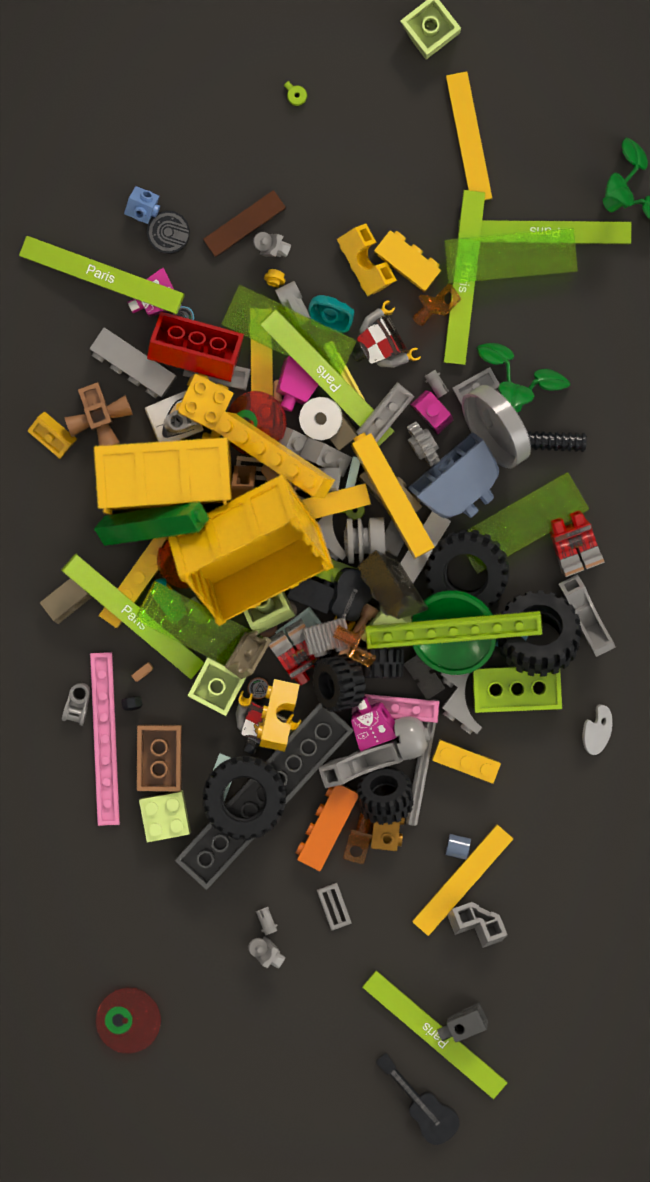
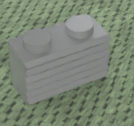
M345 617L303 628L309 655L314 654L315 657L324 656L327 654V650L334 648L336 652L346 650L348 645L352 644Z

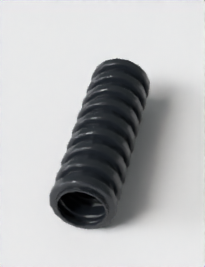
M528 431L527 433L530 446L534 450L541 448V451H544V448L548 451H551V449H554V451H558V449L564 451L567 449L568 452H571V450L585 452L587 436L585 433H582V435H579V433L572 435V432L565 434V432H562V434L548 432V434H545V431L538 433V431H535V433Z

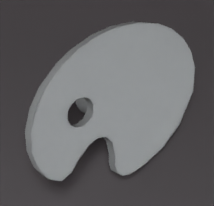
M602 704L596 706L595 722L593 723L587 719L583 727L582 741L584 749L592 755H597L603 751L612 731L611 711Z

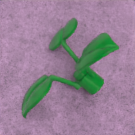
M625 137L622 141V151L626 159L634 165V168L625 179L618 173H613L610 176L603 204L611 213L622 206L626 209L632 205L642 204L643 212L650 219V196H646L645 200L639 199L634 201L633 194L627 186V182L639 168L642 170L647 169V156L635 141Z
M486 343L476 348L479 356L486 362L496 365L504 363L506 365L507 382L500 383L498 390L516 412L521 411L523 404H527L534 399L532 389L537 384L545 390H560L571 385L563 375L551 369L537 370L534 373L536 380H533L529 387L514 384L511 382L510 362L508 361L514 358V354L508 347L497 343Z

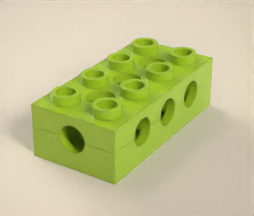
M516 667L479 668L472 672L475 713L562 709L560 669L559 673L553 675L549 672L544 677H540V674L528 676V672L523 671V673L516 671ZM536 682H542L544 685V690L539 694L533 691V686ZM514 683L522 685V692L518 695H514L511 691ZM493 684H499L501 687V692L496 696L491 695L489 691Z

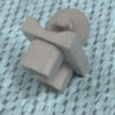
M260 232L253 239L255 248L261 251L260 255L265 257H287L291 248L290 244L282 241L283 236L279 234Z
M265 936L263 939L255 938L249 943L248 950L250 954L256 957L264 967L268 968L271 964L278 969L285 960V956L280 954L279 949L269 938Z

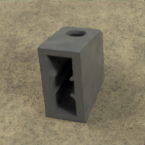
M480 1002L448 1017L447 1025L437 1029L442 1041L453 1037L455 1042H459L487 1030L489 1021ZM457 1024L463 1025L464 1028H459Z

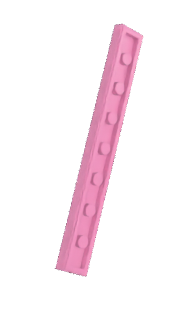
M112 652L90 653L98 826L120 825Z

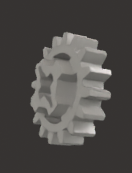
M416 421L407 426L408 432L411 435L408 442L419 459L424 458L431 467L440 462L435 452L439 447L428 429L422 430Z

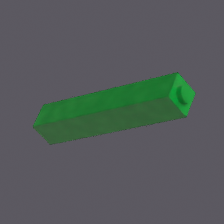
M197 501L107 515L103 517L94 530L103 545L107 546L196 533L203 528L210 518L201 503Z

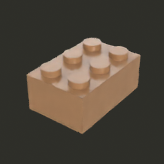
M138 725L137 791H181L182 725Z

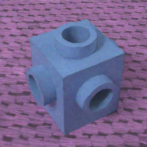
M135 186L128 199L124 214L148 224L151 218H156L159 212L160 205H157L160 196Z

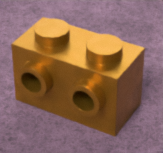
M401 818V821L398 823L396 821L392 822L390 825L388 823L379 825L378 822L373 823L371 848L397 851V846H402L403 834L399 833L400 825H404L405 818Z

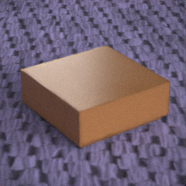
M148 662L131 676L138 682L154 670V667Z

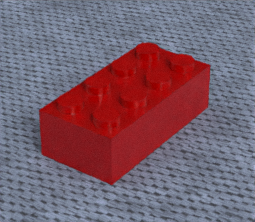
M160 312L150 340L147 359L231 382L241 352L244 334Z

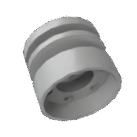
M384 517L369 518L368 528H363L361 518H358V528H353L352 519H347L344 530V545L349 564H354V554H359V564H361L364 560V554L368 553L371 563H385Z

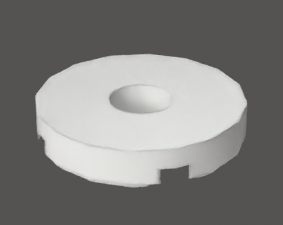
M313 398L306 402L300 411V426L304 433L312 439H329L337 434L342 426V411L338 404L330 398ZM319 412L324 413L327 417L323 425L318 424L315 419L316 414Z

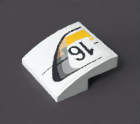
M186 391L144 408L158 442L180 441L204 430L200 424L177 433H169L164 427V419L172 412L178 410ZM171 417L172 426L179 427V420L176 417Z

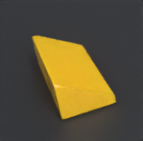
M46 412L39 415L27 431L59 459L63 457L77 440L76 437H71L70 432Z

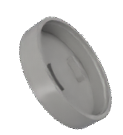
M480 385L464 395L462 410L471 433H475L485 441L497 464L511 469L526 460L531 452L530 440L520 417L510 403L498 391L487 385Z

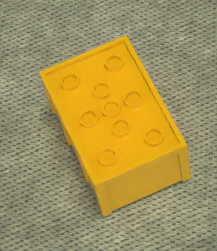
M227 438L94 447L98 509H103V513L113 515V510L157 508L197 501L201 504L224 503V505H227L228 502L232 501L230 442Z
M283 474L228 502L227 505H222L207 513L210 519L199 532L168 537L180 579L183 582L186 581L214 616L218 626L223 625L227 620L250 608L254 609L261 605L260 603L289 588L293 589L299 583L334 567L320 525Z

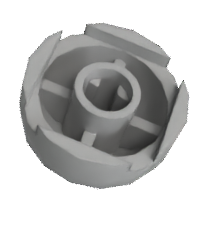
M412 716L395 719V736L399 738L397 746L402 759L411 760L420 757L426 751L428 741L431 740L429 727L425 728L422 721Z

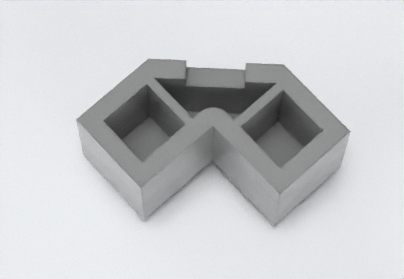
M473 902L453 908L447 914L455 935L475 928L482 948L498 943L508 935L499 914L489 912Z

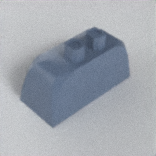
M471 433L446 454L440 462L432 466L411 484L408 489L442 518H451L462 512L472 518L479 511L473 504L478 498L485 505L494 499L490 488L498 477L499 467L485 441L475 433Z

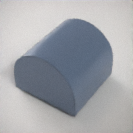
M449 834L445 855L466 860L471 838Z

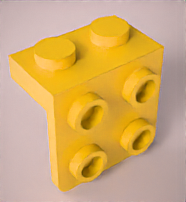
M195 373L187 383L189 387L178 408V413L210 430H214L223 412L226 411L234 393L229 391V388L225 385L216 384L210 381L207 376Z

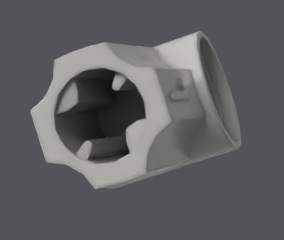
M295 281L275 290L283 308L285 307L294 327L311 320Z

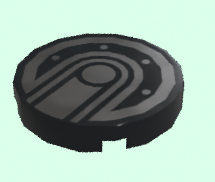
M166 210L159 212L156 218H151L147 227V236L149 243L155 250L163 254H173L186 246L190 236L188 222L182 215L175 211Z

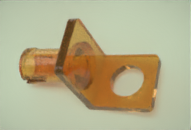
M447 284L436 297L420 295L418 298L424 306L413 316V319L417 324L423 326L433 314L446 316L461 300V297L452 284ZM448 292L453 296L450 304H446L444 301V297Z
M338 625L333 638L350 645L351 649L347 655L348 657L370 667L375 661L376 656L357 647L366 626L363 625L358 632L354 633ZM359 655L367 657L368 660L361 658Z
M360 813L356 830H351L343 859L364 864L372 839V835L368 834L371 822L370 819L364 818V814ZM352 846H359L362 849L360 857H353L350 854Z

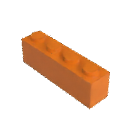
M345 785L328 788L325 794L328 797L325 805L322 803L319 805L315 813L318 818L315 824L310 823L305 833L308 835L306 842H301L295 852L298 854V861L318 871H321L358 799V792Z

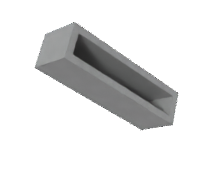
M105 327L90 347V350L94 352L92 354L94 358L102 363L104 360L112 364L110 368L118 374H121L123 371L129 375L127 380L136 386L140 384L147 388L145 392L155 399L158 396L163 398L177 378L175 374L157 362L148 360L145 354Z

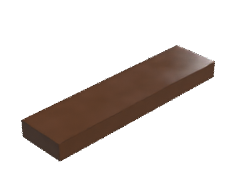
M273 190L203 240L216 258L285 210L286 207Z

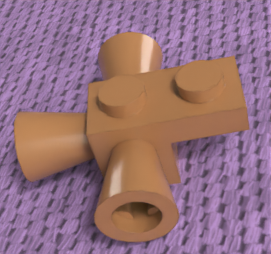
M98 382L78 389L85 414L65 417L71 437L90 427L93 431L97 429L99 446L119 444V440L109 425L113 424L112 418L133 415L126 395L107 406Z

